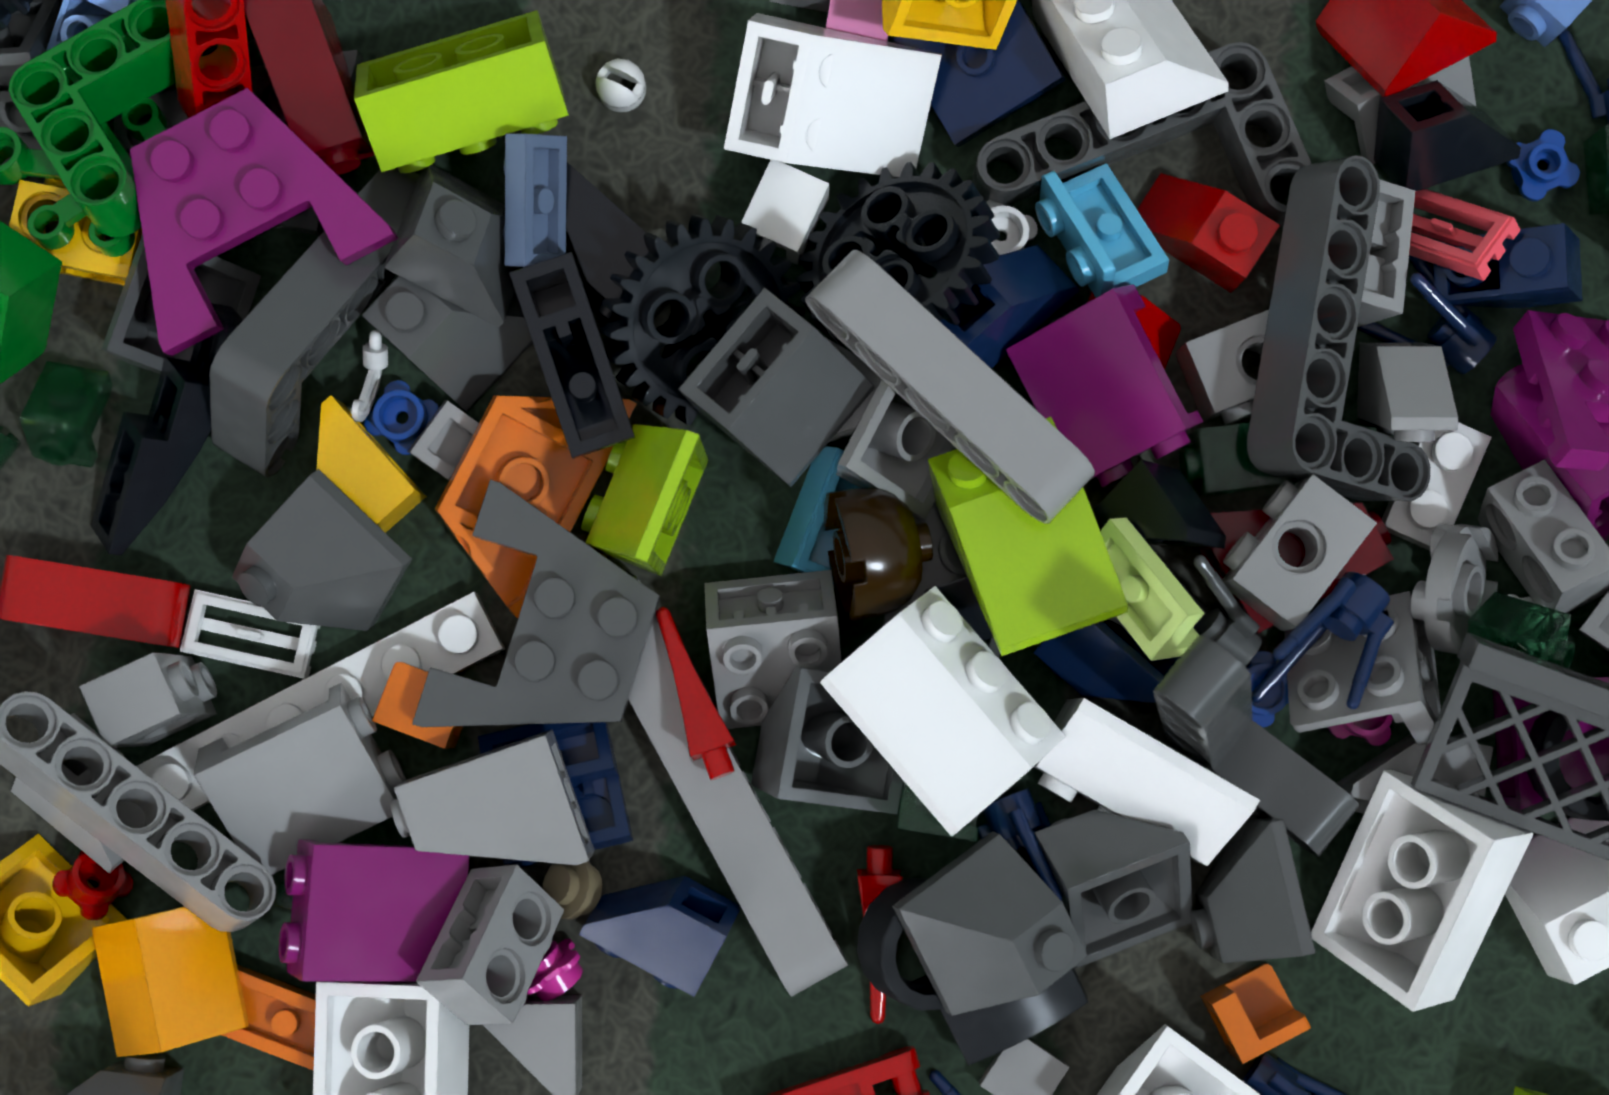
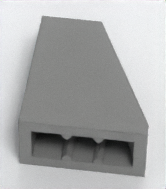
M553 729L406 779L394 787L397 799L391 800L392 816L400 835L403 838L411 836L415 851L579 865L588 862L595 851Z

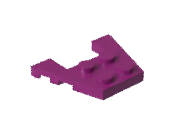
M248 88L130 148L158 341L163 353L170 356L224 329L194 271L195 267L285 220L313 207L339 260L346 266L399 239L395 230Z
M1528 310L1513 327L1527 380L1535 385L1539 382L1544 398L1536 408L1540 425L1546 428L1552 426L1555 440L1547 448L1550 460L1555 467L1601 471L1609 462V439L1598 423H1609V320L1577 317L1568 313L1555 314Z

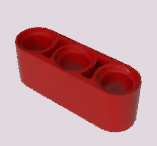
M166 0L177 95L181 109L187 118L246 88L253 92L244 0ZM219 44L214 52L201 56L208 47Z
M6 555L0 585V619L179 648L191 585Z

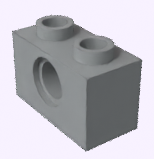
M1269 310L1185 342L1175 352L1203 422L1221 415L1226 426L1251 416L1257 380L1245 373L1242 367V355L1244 352L1249 351L1262 355Z
M1314 474L1297 481L1295 485L1288 480L1283 482L1262 509L1270 517L1255 537L1249 532L1243 534L1223 560V563L1230 568L1222 579L1229 591L1281 631L1294 629L1304 620L1377 524V522ZM1284 532L1298 536L1304 544L1305 557L1299 567L1288 565L1279 554L1278 543Z
M153 652L79 686L102 740L110 747L149 746L217 714L211 701L212 698L217 697V688L213 677L202 662L195 664L192 656Z

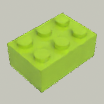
M538 10L357 64L354 100L381 172L398 168L400 173L416 172L432 165L437 155L459 149L461 154L465 155L478 153L494 146L497 143L496 137L503 136L505 133H513L520 130L521 134H541L557 126V119L569 116L561 81Z

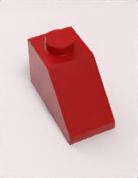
M1160 173L1137 209L1165 252L1230 293L1247 278L1280 227V224L1226 190Z

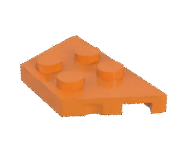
M494 395L435 507V511L511 614L517 618L524 602L537 556L472 536L489 481L500 482L571 532L613 446L573 459L552 397ZM622 399L628 418H630L637 403L630 399Z

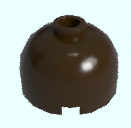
M855 488L827 493L824 501L825 531L837 529L833 533L834 550L828 551L835 590L844 614L850 613L849 620L855 621L877 617L897 610L912 598L922 580V562L933 559V544L927 523H915L912 512L907 504L895 494L874 488Z

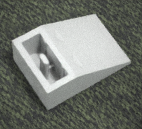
M756 13L748 20L724 149L783 163L880 175L882 168L887 167L893 177H900L902 169L907 162H911L915 169L917 167L942 54Z

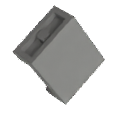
M342 683L329 688V699L325 703L238 745L228 748L223 738H220L199 748L194 770V777L235 844L264 866L271 875L286 868L289 855H297L299 839L315 840L322 843H339L392 817L391 800L397 799L394 787L406 780L402 767L394 753L390 749L381 753L371 734L376 732L377 728L375 722L372 721L373 716L365 701L360 696L351 700Z

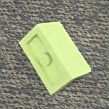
M1127 517L1109 519L1100 532L1128 604V612L1116 616L1150 661L1181 657L1199 635L1193 627L1204 615V612Z

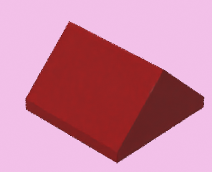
M1329 0L1316 19V28L1319 33L1382 97L1409 88L1495 43L1497 32L1462 0Z

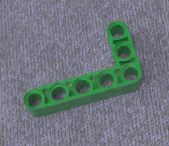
M137 0L24 63L14 72L9 83V93L12 101L70 195L93 225L102 234L110 237H125L135 233L141 228V220L134 176L101 125L120 115L123 111L144 98H149L176 83L166 0ZM245 14L247 40L250 41L255 37ZM219 44L208 47L201 56L211 54L217 49Z

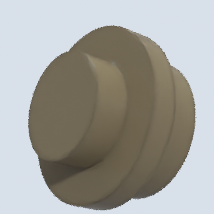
M589 861L579 865L552 863L544 877L543 890L565 909L561 919L573 920L590 913L596 907L602 893V878L597 868L591 865Z

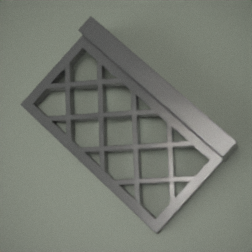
M1467 632L1457 656L1461 662L1411 781L1412 787L1609 860V843L1606 842L1609 839V825L1587 834L1571 829L1562 809L1566 805L1599 792L1609 813V774L1601 775L1588 746L1609 737V683ZM1475 682L1497 690L1508 714L1471 729L1462 710V705L1471 683ZM1511 696L1532 704L1517 710ZM1547 710L1563 714L1573 738L1536 753L1522 721ZM1458 720L1463 733L1449 738L1455 722ZM1577 720L1597 728L1582 733ZM1514 725L1528 756L1490 771L1476 740ZM1469 744L1482 772L1481 776L1457 786L1433 778L1442 754ZM1579 749L1593 780L1556 795L1542 764ZM1534 768L1547 799L1522 810L1506 805L1496 783ZM1488 787L1494 800L1474 792ZM1553 811L1559 824L1539 816Z

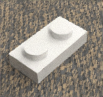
M1458 422V430H1435V441L1415 442L1414 444L1421 447L1428 456L1431 467L1430 481L1423 495L1414 501H1389L1382 517L1388 532L1430 551V541L1435 527L1438 524H1455L1492 437Z

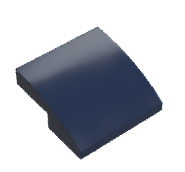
M607 722L528 724L478 736L480 753H484L553 729L594 850L633 841ZM503 859L504 866L517 864L519 867L542 863Z

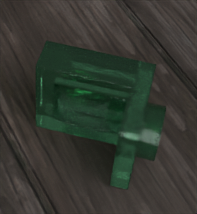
M50 361L46 362L19 418L32 456L58 466L68 464L88 468L94 466L98 455L92 434L112 390V381L108 371Z

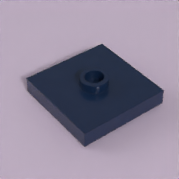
M1017 0L996 50L903 37L894 38L896 44L942 54L931 105L952 142L957 147L964 145L1066 80L1020 0Z

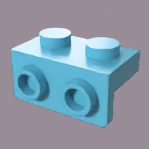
M1107 163L1062 183L1054 170L1041 176L1040 200L1035 204L1038 220L1049 237L1058 236L1067 251L1066 261L1069 270L1081 287L1088 284L1097 298L1113 288L1132 284L1137 287L1167 273L1169 258Z

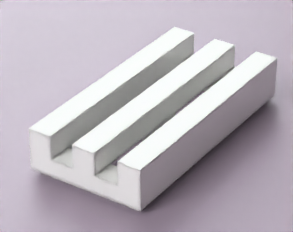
M194 590L180 652L304 679L309 677L311 655L315 652L317 644L315 642L316 634L321 626L292 623L302 626L300 638L205 618L206 606L209 605L276 620L262 606H257L251 601ZM205 630L296 650L294 663L198 642L200 631Z

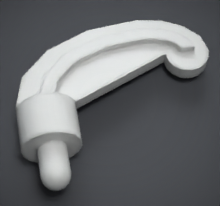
M373 330L369 333V343L363 346V366L368 369V373L359 400L355 399L350 409L352 418L356 422H363L368 416L379 391L382 369L388 367V346L382 343V335L378 330Z

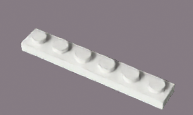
M472 592L136 767L194 811L210 802L194 777L199 748L220 738H223L228 748L238 745L325 703L329 699V688L339 683L343 684L351 700L360 696L365 701L372 716H374L395 663L404 662L428 672L431 667L456 675L505 650V647L478 594Z

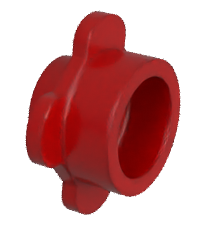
M83 851L79 853L78 858L69 870L58 871L52 881V888L58 896L69 897L80 907L81 915L93 921L104 918L109 910L108 905L117 897L127 896L133 887L132 877L129 873L125 872L122 863L109 874ZM90 879L94 880L99 884V887L91 888L88 886L87 881Z

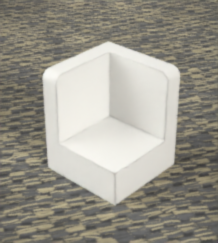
M770 160L742 219V223L756 228L757 237L773 240L777 244L776 246L786 250V259L798 265L800 262L798 260L799 255L804 253L809 242L808 236L810 232H814L820 219L819 214L824 210L829 200V183L783 162Z

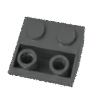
M766 288L761 291L679 388L680 392L695 409L790 487H792L875 389L874 385L815 327Z

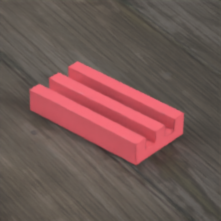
M1422 189L1415 192L1414 208L1487 231V234L1482 237L1455 228L1451 223L1413 214L1411 230L1413 232H1411L1409 255L1484 281L1491 272L1488 266L1490 259L1500 260L1506 251L1502 244L1506 238L1514 240L1520 232V228L1512 216L1428 189ZM1461 246H1462V247H1464V248H1466V249L1472 251L1473 253L1468 252V251H1465V250H1462V249L1457 248V247H1461Z

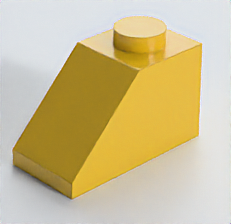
M332 395L321 403L316 470L319 469L386 533L427 496L366 430L363 424L356 422L352 418V414L345 404Z

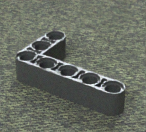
M1236 42L1208 53L1220 71L1230 69L1240 73L1246 81L1247 89L1235 90L1228 87V92L1189 107L1190 111L1187 113L1171 114L1132 130L1133 134L1130 136H1117L1109 139L1087 102H1082L997 136L987 142L979 152L972 181L985 201L990 200L1003 203L1004 206L1011 205L1040 193L1041 176L1053 170L1057 173L1062 183L1105 163L1111 165L1214 124L1248 205L1280 224V227H1283L1287 205L1281 204L1274 199L1271 194L1270 183L1277 181L1290 186L1295 173L1300 168L1312 163L1266 58L1253 45ZM1254 125L1266 130L1270 136L1271 147L1263 148L1252 144L1246 137L1245 126ZM1052 138L1065 139L1074 147L1076 156L1064 161L1055 159L1046 150L1045 142ZM995 161L1008 162L1016 169L1019 179L1008 184L998 183L989 176L986 166Z
M1354 155L1309 164L1300 168L1295 173L1290 185L1247 436L1249 458L1256 469L1263 473L1293 482L1314 474L1341 496L1354 500L1414 501L1423 495L1430 481L1431 467L1428 456L1423 449L1414 443L1396 441L1392 436L1342 421L1380 194L1379 177L1373 164L1363 156Z
M398 168L385 172L379 170L358 195L397 234L419 174L416 172L400 173ZM324 231L228 336L215 355L210 370L211 440L214 446L266 478L272 477L282 468L285 463L281 459L282 454L286 449L292 452L299 437L302 382L395 276V273L384 268L393 242L346 266L339 260Z
M1199 634L1153 690L1166 740L1178 752L1181 753L1184 749L1192 755V761L1259 799L1260 802L1254 811L1259 815L1283 819L1288 837L1312 855L1319 857L1359 807L1358 802L1342 787L1253 721L1251 674L1249 670L1235 656L1210 638Z

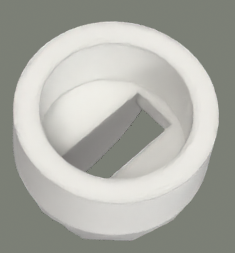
M617 58L606 62L596 77V90L600 101L608 109L615 112H628L635 109L641 104L646 94V82L643 72L630 60ZM613 73L636 85L633 91L625 86L607 79V77Z

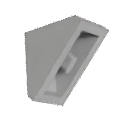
M582 995L558 996L549 1001H542L538 996H527L513 1024L483 1025L552 1095L579 1094L582 1089Z

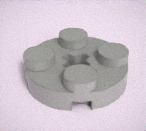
M1438 524L1432 533L1430 541L1431 562L1426 581L1420 580L1414 587L1411 597V614L1414 619L1424 621L1426 636L1433 649L1458 654L1467 632L1483 638L1489 626L1495 606L1498 582L1486 580V560L1499 562L1498 548L1495 537L1489 528L1467 524Z

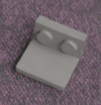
M832 570L705 583L706 630L717 709L727 729L761 726L763 719L796 666L831 672L842 662Z
M1410 591L1389 595L1390 603L1383 613L1390 617L1394 624L1381 642L1367 687L1357 709L1348 708L1346 701L1367 635H1358L1355 641H1347L1327 629L1287 673L1290 724L1296 732L1301 733L1391 714L1396 723L1404 722L1418 745L1427 744L1441 706L1434 649L1428 642L1424 621L1412 617V595ZM1293 629L1284 631L1285 638Z

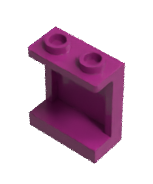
M1134 284L1107 291L1006 349L1036 410L1044 418L1052 417L1058 431L1086 456L1095 471L1091 479L1096 477L1101 487L1126 476L1134 468L1131 459L1150 449L1157 460L1190 443L1191 441L1186 430L1203 422L1198 410L1191 413L1185 410L1135 312L1146 306Z
M299 839L297 855H289L285 868V891L287 895H293L291 922H284L282 924L279 935V958L281 963H287V972L301 981L416 982L468 876L469 856L415 851L414 846L322 843L315 840Z

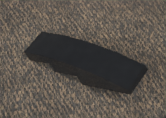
M211 303L224 329L196 343L190 361L165 357L149 415L123 412L91 523V527L108 554L122 555L164 506L202 449L212 429L210 401L211 365L221 345L243 321L240 315L230 306Z

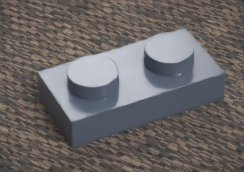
M505 133V224L503 228L505 266L528 267L566 254L567 136Z

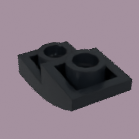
M1072 968L1037 996L953 1016L946 1013L944 1008L940 1010L969 1066L1004 1051L1054 1025L1088 1003V995L1075 969Z

